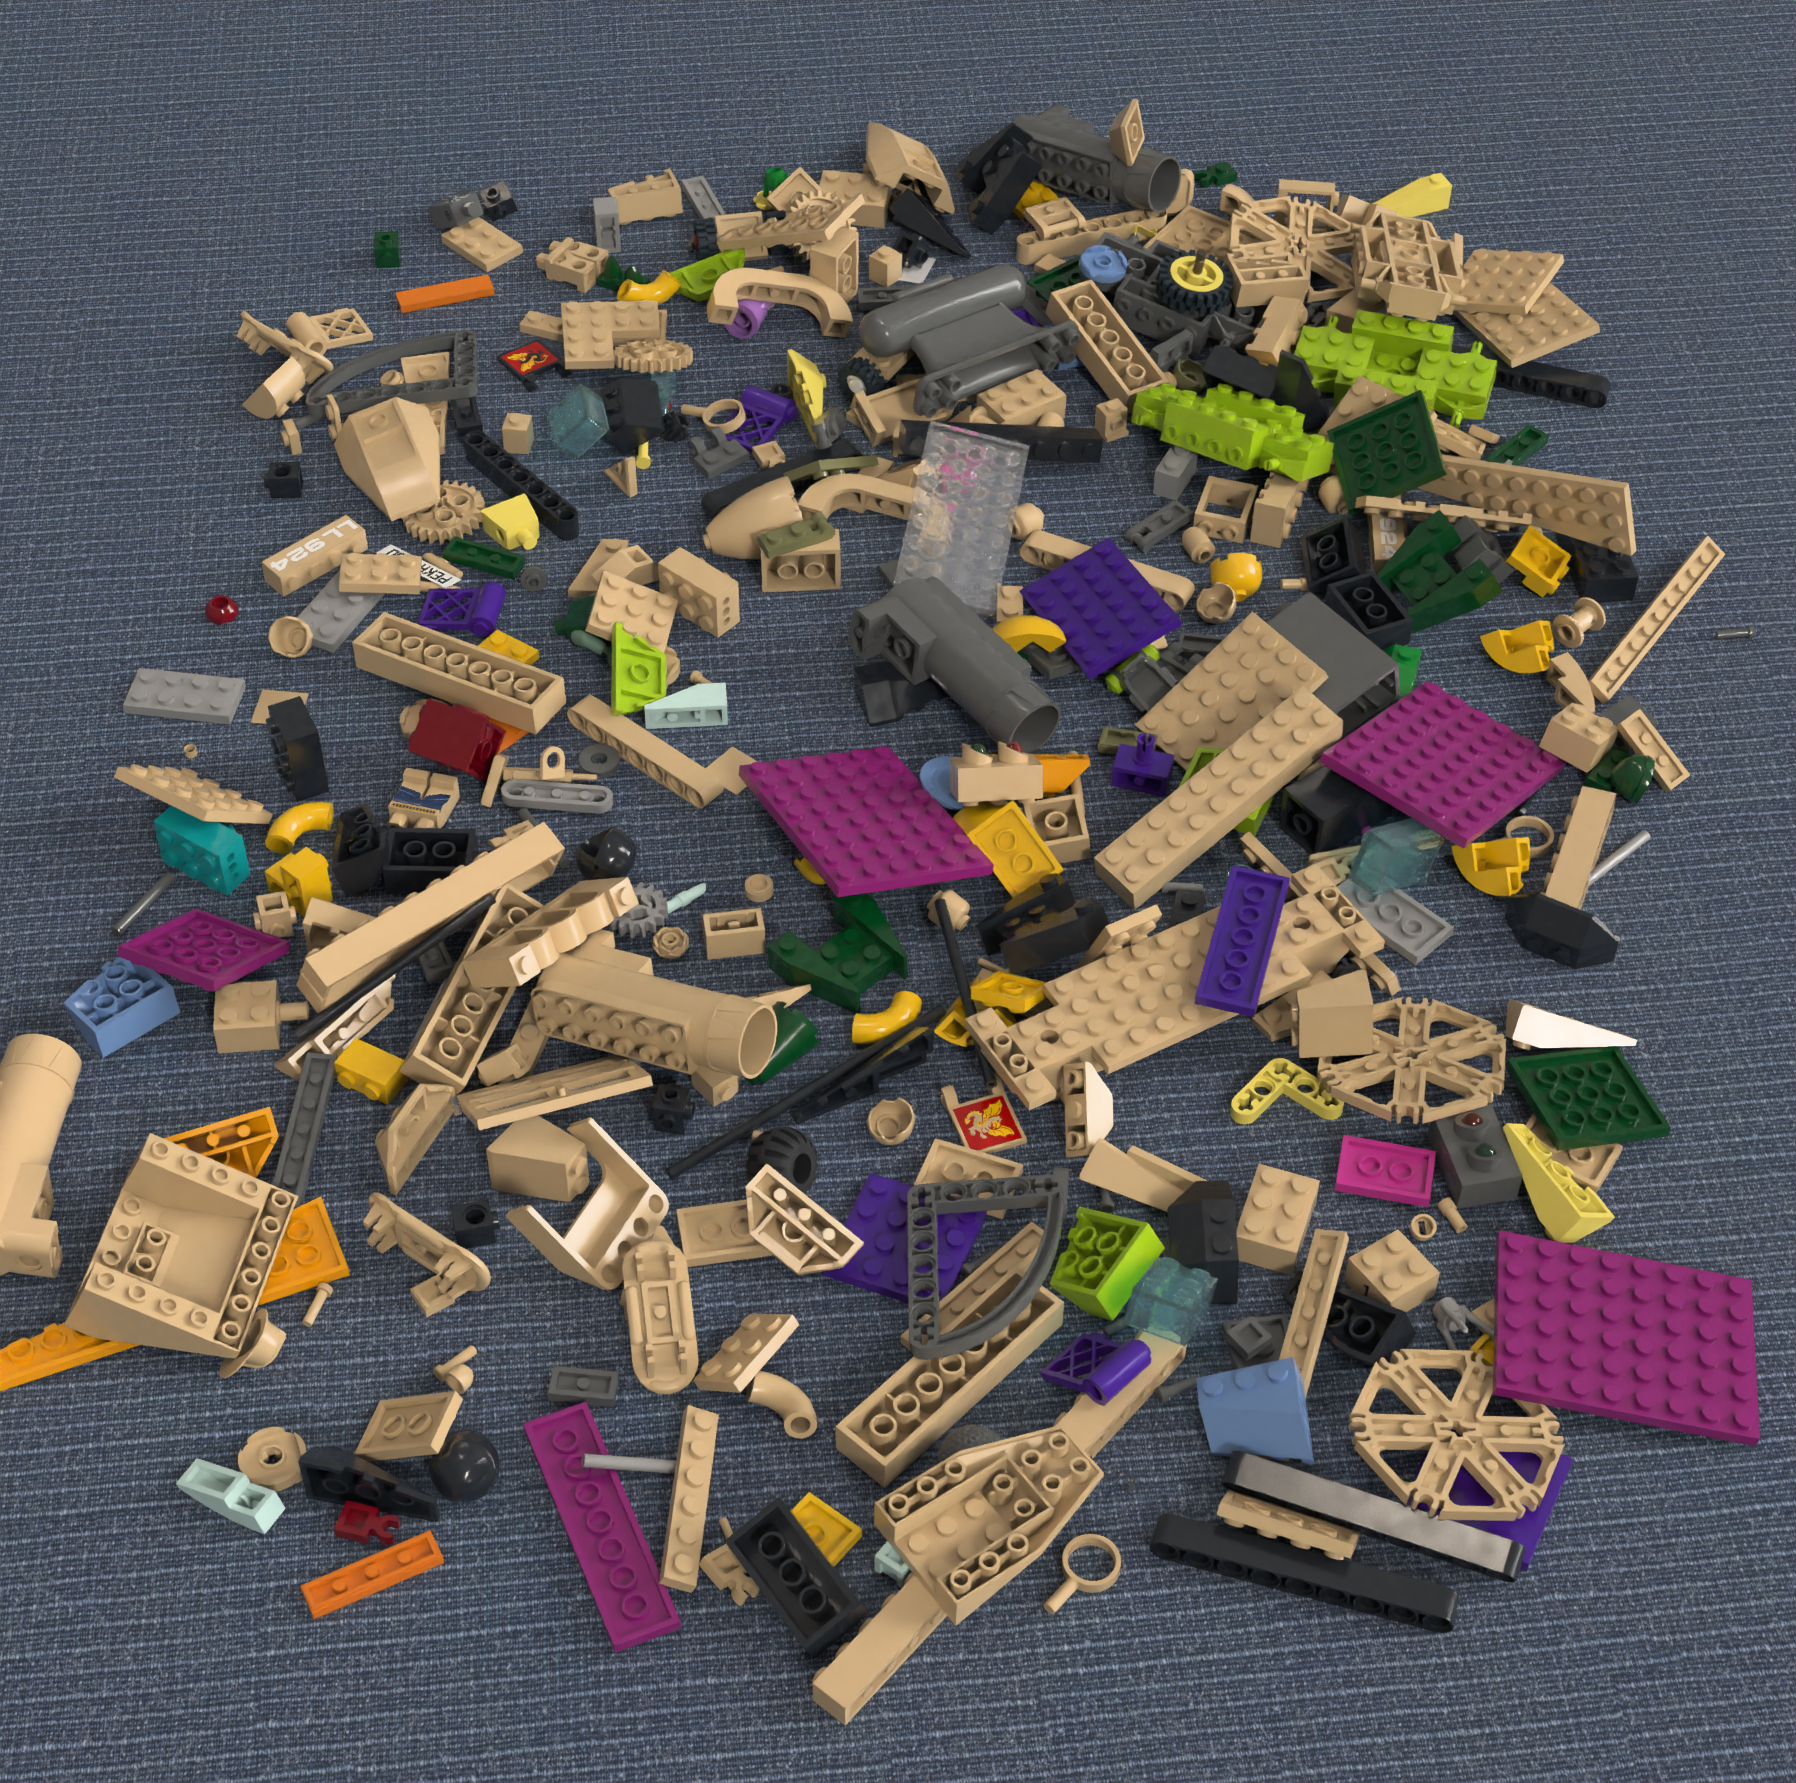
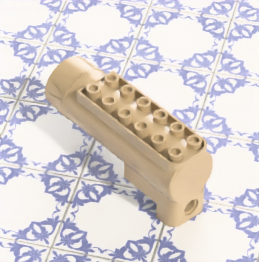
M602 929L588 934L586 940L576 946L569 954H559V958L553 964L542 970L537 986L531 992L535 1021L539 1031L544 1035L690 1075L699 1066H703L715 1072L749 1079L755 1078L767 1066L776 1043L777 1018L771 1006L738 995L714 992L656 977L653 974L651 958L614 949L615 940L613 932Z
M24 1034L12 1039L0 1063V1276L12 1272L56 1278L63 1260L62 1249L58 1239L57 1221L49 1220L55 1202L48 1166L66 1112L74 1097V1088L82 1062L78 1053L71 1046L57 1038L42 1034Z

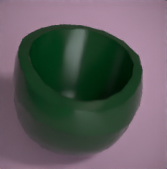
M1636 754L1620 761L1610 774V781L1617 793L1636 805L1651 781L1655 760L1649 755Z

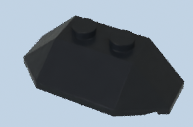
M1540 893L1511 894L1509 897L1505 919L1520 947L1573 969L1614 961L1621 938L1616 934H1612L1609 928L1595 915Z
M1228 1180L1196 1181L1167 1209L1172 1271L1198 1295V1298L1204 1304H1237L1239 1256L1234 1198Z

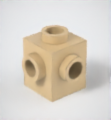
M286 891L256 896L258 912L253 913L256 930L262 929V932L279 938L294 936L292 924L297 923L295 907L288 905Z

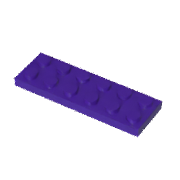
M1232 865L1194 1004L1255 1017L1289 888V877Z

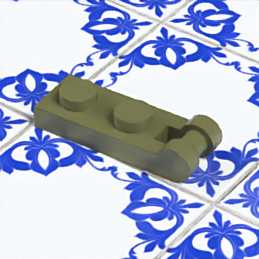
M817 512L810 519L757 535V543L767 558L771 559L830 540L835 535V529L830 523H827V518L822 512Z

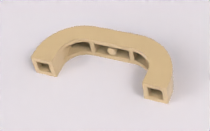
M754 268L730 270L721 275L716 281L707 303L708 322L732 325L739 309L737 300L742 299L801 306L816 316L823 336L845 338L853 322L848 305L833 288L810 276Z
M838 474L813 484L805 491L798 502L804 520L810 519L817 512H822L828 518L831 513L840 508L860 505L864 509L911 521L922 529L918 537V553L926 551L930 558L936 561L943 562L949 548V517L945 508L933 496L915 488L862 474Z

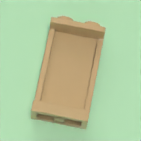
M923 377L866 396L864 391L854 394L850 406L872 446L893 440L896 422H901V420L944 422L951 419L954 408L952 410H946L945 407L941 408L931 418H926L925 415H917L913 410V402L917 384Z

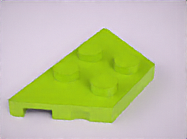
M744 248L736 251L729 249L670 272L682 283L677 293L697 302L709 299L716 281L721 275L733 269L744 268L745 250Z
M617 621L612 626V716L645 710V705L666 697V654L656 647L650 646L639 635L634 638L622 629L624 625Z

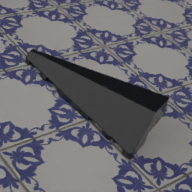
M916 1026L791 1113L795 1123L800 1124L878 1093L879 1081L926 1063L927 1054L933 1052L934 1033L931 1028Z

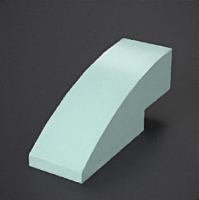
M198 1458L176 1483L179 1489L213 1511L262 1534H266L286 1509L274 1490L250 1483L244 1473Z

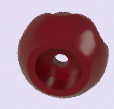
M219 595L213 597L207 603L205 613L209 621L222 625L226 622H233L236 615L239 614V608L232 598Z

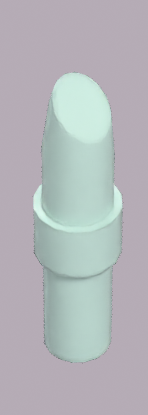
M701 883L687 891H682L675 895L673 899L667 901L668 914L680 907H685L692 900L704 894L706 883Z

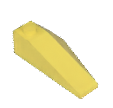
M1505 1124L1503 1130L1521 1171L1537 1217L1544 1225L1545 1232L1549 1238L1557 1242L1574 1243L1615 1218L1589 1186L1583 1190L1571 1178L1574 1172L1567 1165L1564 1167L1550 1158L1552 1156L1551 1150L1524 1124Z

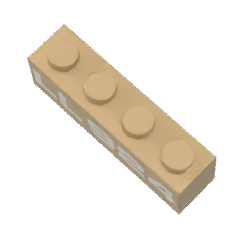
M1401 495L1394 497V499L1401 500ZM1380 512V515L1367 514L1371 572L1374 571L1376 574L1381 571L1407 539V537H1404L1407 533V520L1389 518L1386 512Z
M347 515L337 519L262 561L265 582L283 597L341 565L342 554L354 552L361 554L368 550L365 529Z

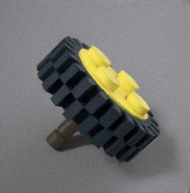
M1199 249L1196 255L1195 250H1190L1189 255L1186 254L1185 250H1180L1179 255L1173 252L1170 257L1167 255L1164 261L1161 262L1155 288L1158 291V297H1163L1162 302L1164 304L1170 302L1169 307L1173 310L1178 306V312L1184 313L1186 309L1189 310V315L1194 316L1195 312H1198L1199 316H1204L1205 311L1212 315L1215 310L1219 312L1222 310V307H1226L1234 282V278H1232L1233 273L1229 271L1228 265L1222 266L1224 261L1221 259L1214 261L1215 256L1212 254L1207 258V252L1204 249Z

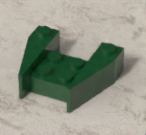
M1440 510L1416 526L1377 574L1391 593L1398 589L1412 608L1406 612L1413 619V633L1478 609L1503 592L1494 574L1480 558L1459 574H1456L1442 556L1458 546L1462 541L1453 525Z
M867 893L844 897L836 896L833 898L834 921L844 930L815 951L790 930L767 946L769 968L788 985L810 984L811 991L808 992L809 994L855 1014L861 1012L860 995L889 973L895 971L905 980L908 977L907 954L875 899Z

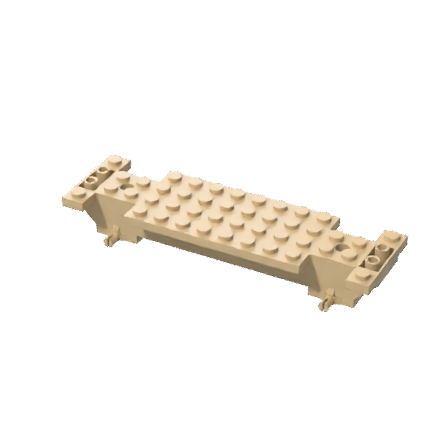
M1317 864L1292 874L1291 883L1303 896L1284 904L1258 1005L1309 983L1311 976L1320 970H1323L1326 974L1333 972L1337 968V963L1349 950L1358 959H1361L1384 948L1385 940ZM1221 906L1043 984V993L1054 1006L1046 1011L1007 1028L993 1008L990 1007L965 1018V1027L980 1045L981 1052L1012 1093L1018 1095L1028 1110L1050 1101L1061 1100L1065 1105L1063 1065L1090 1062L1096 1072L1105 1070L1107 1074H1110L1239 1015L1238 1013L1194 1004Z

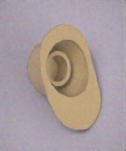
M261 1308L254 1314L237 1358H224L219 1371L221 1378L226 1379L232 1376L241 1366L255 1369L265 1367L276 1358L286 1339V1333L268 1320L267 1309Z

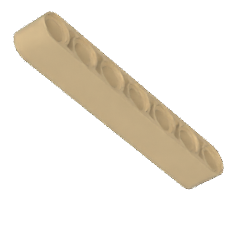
M1138 209L1085 220L1086 225L1084 228L1078 230L1076 228L1052 234L1050 238L1043 240L1039 237L1038 231L1023 233L1017 237L1016 260L1021 264L1031 265L1037 263L1048 253L1057 258L1083 254L1085 249L1095 245L1104 232L1112 233L1122 239H1128L1132 228L1137 225L1150 231L1156 228L1158 233L1166 226L1167 210L1157 213ZM1136 231L1139 241L1152 239Z
M1034 530L1021 546L1019 552L1022 559L1026 562L1052 571L1092 547L1045 531ZM1128 559L1173 611L1184 609L1195 591L1193 582L1183 576Z
M588 695L567 711L568 719L575 728L599 744H607L614 747L622 759L695 807L703 808L723 792V785L716 775L624 715L612 716L611 707L598 698Z

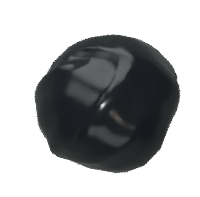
M611 827L577 846L575 854L578 869L588 880L626 877L635 862L636 846L626 833Z
M475 1430L452 1432L446 1436L439 1453L432 1455L428 1468L429 1476L439 1495L450 1502L479 1500L492 1490L498 1479L499 1455L492 1441L481 1432Z

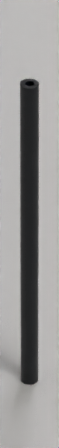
M491 893L485 895L293 1032L299 1041L305 1039L495 904L496 900Z
M941 898L937 899L934 904L965 1015L968 1018L977 1014L974 1000L971 999V988L946 900ZM972 1036L985 1086L987 1088H994L998 1084L994 1069L981 1052L980 1045Z

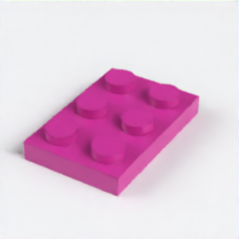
M1343 1135L1334 1191L1428 1207L1436 1151Z

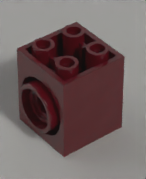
M428 698L426 704L420 709L419 721L415 731L409 737V747L407 750L430 763L487 782L494 756L498 754L506 730L489 721L490 717L479 711L456 703L449 706Z

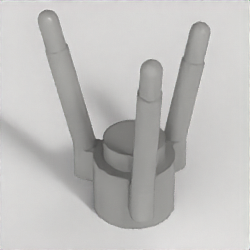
M1445 1297L1434 1306L1433 1315L1439 1321L1436 1327L1442 1333L1449 1350H1457L1449 1330L1457 1331L1460 1329L1463 1333H1467L1466 1318L1494 1338L1493 1328L1472 1314L1465 1305L1459 1306L1452 1297Z

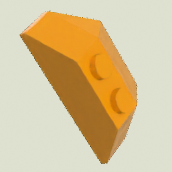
M1033 754L1043 765V797H1053L1055 793H1062L1090 766L1088 754Z
M267 1107L163 1139L256 1178L279 1135L271 1109Z

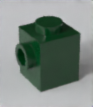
M398 231L375 232L374 253L377 268L400 267L401 248Z

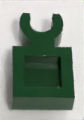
M1220 162L1208 166L1207 171H1196L1194 181H1200L1201 188H1206L1211 183L1220 186L1236 182L1238 173L1228 162Z

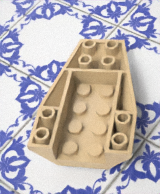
M869 122L866 134V161L875 182L881 186L888 185L895 188L903 174L912 180L917 178L923 182L933 207L940 212L947 211L953 214L955 208L947 180L931 150L923 143L880 123Z
M394 397L348 416L334 443L346 476L391 521L405 518L411 513L430 508L432 505L440 502V436L427 407Z

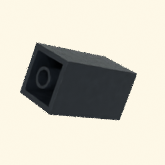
M1324 765L1284 789L1279 829L1309 854L1335 850L1362 834L1365 827H1373L1390 817L1393 806Z

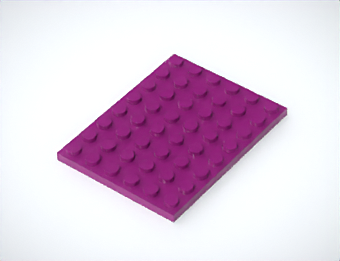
M1425 682L1323 752L1319 761L1462 848L1467 847L1558 775L1566 764L1564 760L1536 745L1530 738L1520 736L1513 732L1509 726L1494 721L1485 712L1475 710L1465 704L1461 698L1451 696L1438 685Z
M880 746L876 749L868 750L856 749L851 752L803 756L796 759H778L777 761L764 763L753 762L752 764L740 765L739 777L837 897L992 875L994 864L977 845L972 843L963 829L938 801L932 798L928 791L923 789L920 781L889 747Z
M1499 1230L1496 1236L1493 1395L1756 1446L1760 1440L1752 1281L1750 1279Z

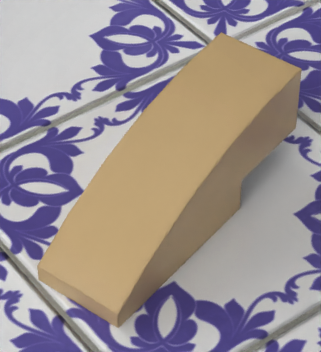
M1568 652L1550 659L1546 679L1556 688L1553 699L1563 709L1573 702L1574 704L1584 705L1589 709V712L1595 714L1592 689L1578 663Z

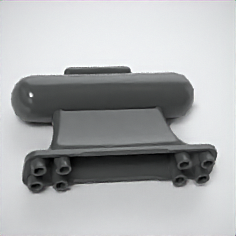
M997 264L956 280L951 274H944L900 290L892 296L894 303L871 311L863 317L859 326L860 342L866 352L876 358H889L910 349L916 353L924 367L926 376L917 384L913 410L917 415H925L926 418L933 417L939 409L944 407L946 410H952L958 404V400L1015 379L1033 370L1044 369L1046 372H1049L1061 361L1065 364L1071 363L1076 357V353L1073 350L1079 342L1081 335L1078 333L1079 327L1074 321H1066L1053 327L1043 328L1031 325L1011 312L1022 304L1026 296V281L1021 272L1010 264Z

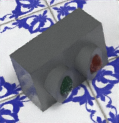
M1491 1103L1488 1106L1430 1122L1427 1137L1433 1151H1436V1159L1457 1209L1517 1199L1522 1174Z

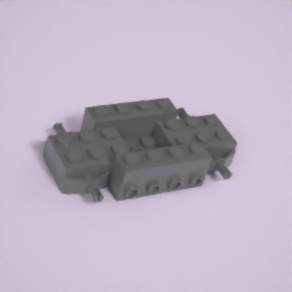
M1104 232L1094 246L1105 245L1112 247V251H1120L1127 259V271L1121 280L1114 283L1093 282L1100 291L1115 297L1113 308L1128 328L1162 343L1187 329L1193 333L1192 352L1190 355L1195 357L1205 346L1208 337L1220 342L1218 346L1222 348L1228 346L1247 353L1245 348L1247 344H1253L1256 338L1254 331L1256 328H1261L1265 322L1262 317L1269 305L1235 307L1230 296L1226 307H1222V310L1219 312L1215 310L1212 315L1205 311L1204 316H1199L1198 312H1195L1194 316L1189 315V310L1186 309L1184 313L1178 312V306L1173 310L1169 307L1170 302L1167 304L1162 302L1163 297H1158V291H1156L1155 287L1161 262L1164 261L1167 255L1170 257L1173 252L1179 255L1181 249L1156 239L1149 249L1146 250L1144 247L1136 245L1139 237L1138 235L1134 236V233L1130 234L1128 239H1122L1112 233ZM1080 271V282L1090 280Z

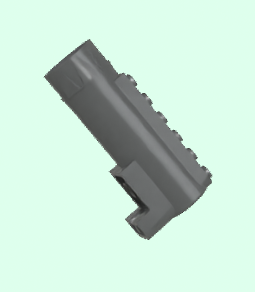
M1057 104L1036 116L1022 114L1013 121V123L1033 136L1025 146L1026 152L1043 165L1033 182L1105 204L1113 205L1120 201L1135 208L1157 213L1165 211L1177 195L1181 181V167L1177 158L1151 148L1141 147L1133 165L1127 166L1112 152L1110 139L1094 133L1093 123L1069 117V107Z
M931 576L925 580L918 577L903 580L892 587L882 599L852 612L849 642L854 652L863 661L882 654L913 685L932 678L997 744L1002 742L1026 754H1032L1041 748L1055 732L1061 718L1060 708L1036 682L1029 679L1032 666L938 578Z

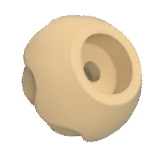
M663 927L653 936V949L664 959L672 960L681 957L689 946L688 935L679 927Z

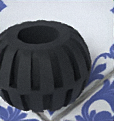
M791 1127L771 1128L756 1137L748 1150V1160L745 1163L748 1183L766 1163L804 1194L807 1193V1190H810L813 1181L815 1182L817 1177L816 1171H818L817 1151L812 1141L798 1130Z

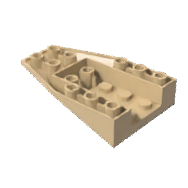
M1058 1425L958 1451L876 1501L874 1525L956 1626L1045 1551L1103 1478L1104 1472L1063 1425Z

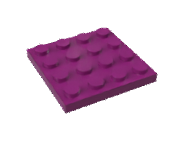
M195 908L119 945L118 957L129 960L134 965H143L154 969L156 973L167 974L178 978L181 982L192 983L202 987L205 991L213 992L289 953L290 941Z

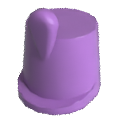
M749 299L737 300L739 309L732 325L724 324V327L734 337L747 339L758 332L761 323L767 316V308L773 306L774 302Z

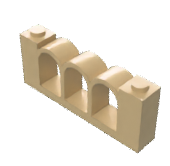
M629 878L580 881L463 960L462 964L473 989L523 985L540 973L541 969L553 964L559 958L560 953L573 949L584 942L587 934L602 929L610 924L614 917H620L639 904Z

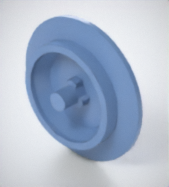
M942 756L929 760L920 771L919 779L921 786L940 805L951 810L960 811L965 806L962 805V802H958L949 789V758L956 756Z

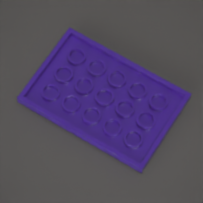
M1109 537L1019 591L1024 601L1038 617L1050 620L1061 628L1066 638V643L1061 646L1089 680L1182 625L1178 615Z

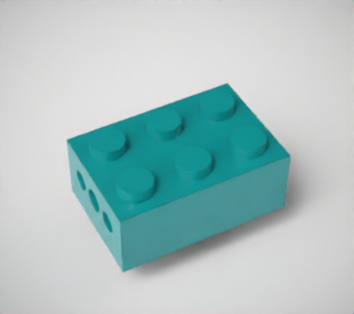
M170 806L153 821L161 858L166 865L176 867L188 877L196 878L205 883L210 889L218 890L227 896L251 875L243 841L244 837L240 831L234 829L231 823L224 826L218 822L202 821L174 806Z

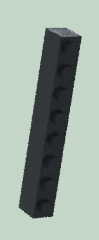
M901 420L898 445L903 455L1100 463L1103 438L1096 428Z

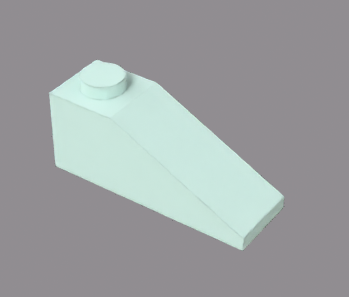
M726 683L697 684L645 705L646 729L728 725Z

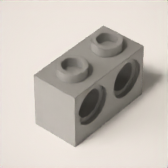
M616 197L593 198L597 247L608 250V253L621 252L619 213Z

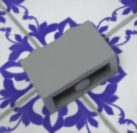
M1172 445L1155 470L1153 494L1177 500L1196 472L1198 453Z

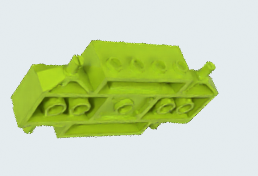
M1357 310L1351 334L1343 333L1336 329L1339 318L1334 316L1333 320V315L1329 316L1327 326L1317 328L1303 326L1294 355L1305 359L1314 378L1312 380L1314 388L1319 389L1321 392L1334 393L1333 408L1338 406L1360 375L1404 397L1421 390L1425 396L1428 408L1450 415L1451 421L1449 425L1454 427L1455 424L1457 429L1460 427L1461 419H1484L1495 381L1497 360L1487 359L1480 355L1483 344L1479 342L1477 347V341L1473 342L1470 353H1453V326L1364 310Z
M1162 383L1161 386L1148 387L1147 390L1137 392L1131 422L1161 431L1160 440L1243 470L1258 466L1268 471L1272 470L1289 476L1295 481L1300 482L1325 474L1330 470L1334 443L1326 441L1322 435L1303 433L1302 427L1305 414L1296 412V408L1292 406H1279L1275 404L1274 400L1255 398L1253 393L1232 390L1233 387L1227 384H1218L1217 387L1207 389V394L1204 398L1196 396L1197 393L1194 391L1178 390L1175 385L1170 383Z

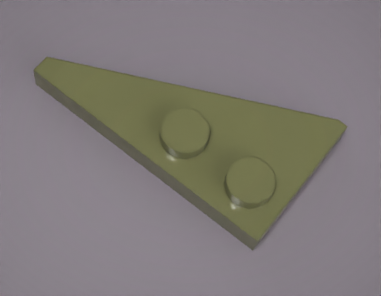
M877 455L826 459L812 462L783 474L789 477L790 482L811 478L818 480L829 475L845 474L847 471L879 465Z

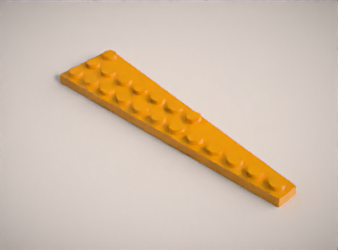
M321 1196L293 1210L258 1306L316 1287L319 1283H328L350 1275ZM53 1323L43 1328V1333L31 1339L21 1338L0 1349V1391L139 1345L93 1338L64 1326V1323L58 1326L56 1323Z

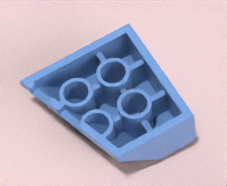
M121 957L116 958L113 962L107 961L101 967L102 973L94 980H87L64 1002L66 1010L86 1042L103 1058L180 1013L174 989L164 978L156 973L154 969L143 965H134L131 961Z
M1293 1357L1196 1378L1199 1408L1212 1455L1230 1457L1232 1451L1236 1450L1255 1456H1268L1276 1461H1285L1286 1458L1301 1459L1303 1463L1314 1464L1303 1378Z

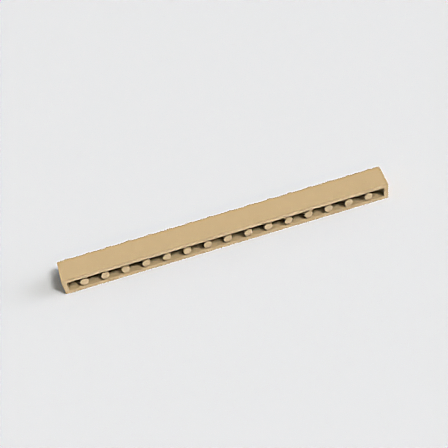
M1155 1320L1148 1328L1143 1327L1135 1337V1340L1143 1341L1151 1351V1364L1105 1406L1095 1403L1087 1393L1081 1392L1076 1398L1072 1409L1068 1413H1061L1054 1423V1426L1063 1425L1089 1456H1092V1459L1155 1392V1389L1185 1359L1187 1340L1158 1320ZM913 1572L908 1575L903 1588L896 1595L891 1594L882 1604L881 1611L873 1619L870 1617L862 1624L854 1640L851 1643L845 1642L839 1648L835 1660L828 1667H821L813 1677V1701L844 1725L857 1714L947 1616Z

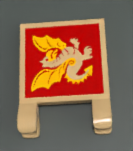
M997 1072L995 1076L998 1084L994 1088L986 1087L990 1094L986 1097L959 1104L953 1086L941 1088V1103L948 1111L963 1147L987 1154L1027 1143L1026 1136L1007 1098L1001 1078Z

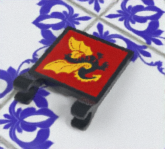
M539 339L497 356V361L521 380L529 392L538 389L534 382L537 380L536 375L556 368L562 378L572 375L569 369H565V360H562Z

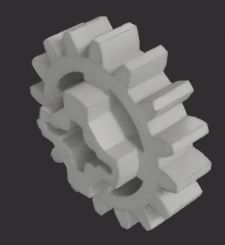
M640 882L637 887L633 888L639 904L620 917H614L610 923L611 930L618 929L620 936H623L626 932L630 933V938H634L636 933H640L644 938L646 937V931L655 934L657 932L656 925L663 927L665 925L664 919L668 918L667 898H663L662 891L654 892V885L652 884L647 888H643V882Z

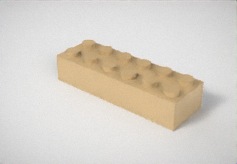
M1092 279L1051 292L1045 313L1055 326L1066 321H1074L1078 325V333L1081 335V338L1075 345L1074 352L1110 400L1118 398L1128 409V413L1133 412L1134 402H1136L1137 392L1147 390L1148 387L1161 386L1162 383H1169V380Z

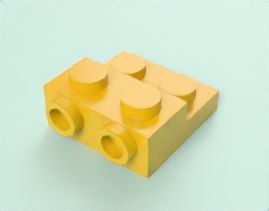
M1529 525L1506 562L1523 573L1525 578L1522 583L1543 598L1547 593L1552 595L1558 588L1560 582L1557 579L1561 580L1570 567L1566 564L1572 555Z

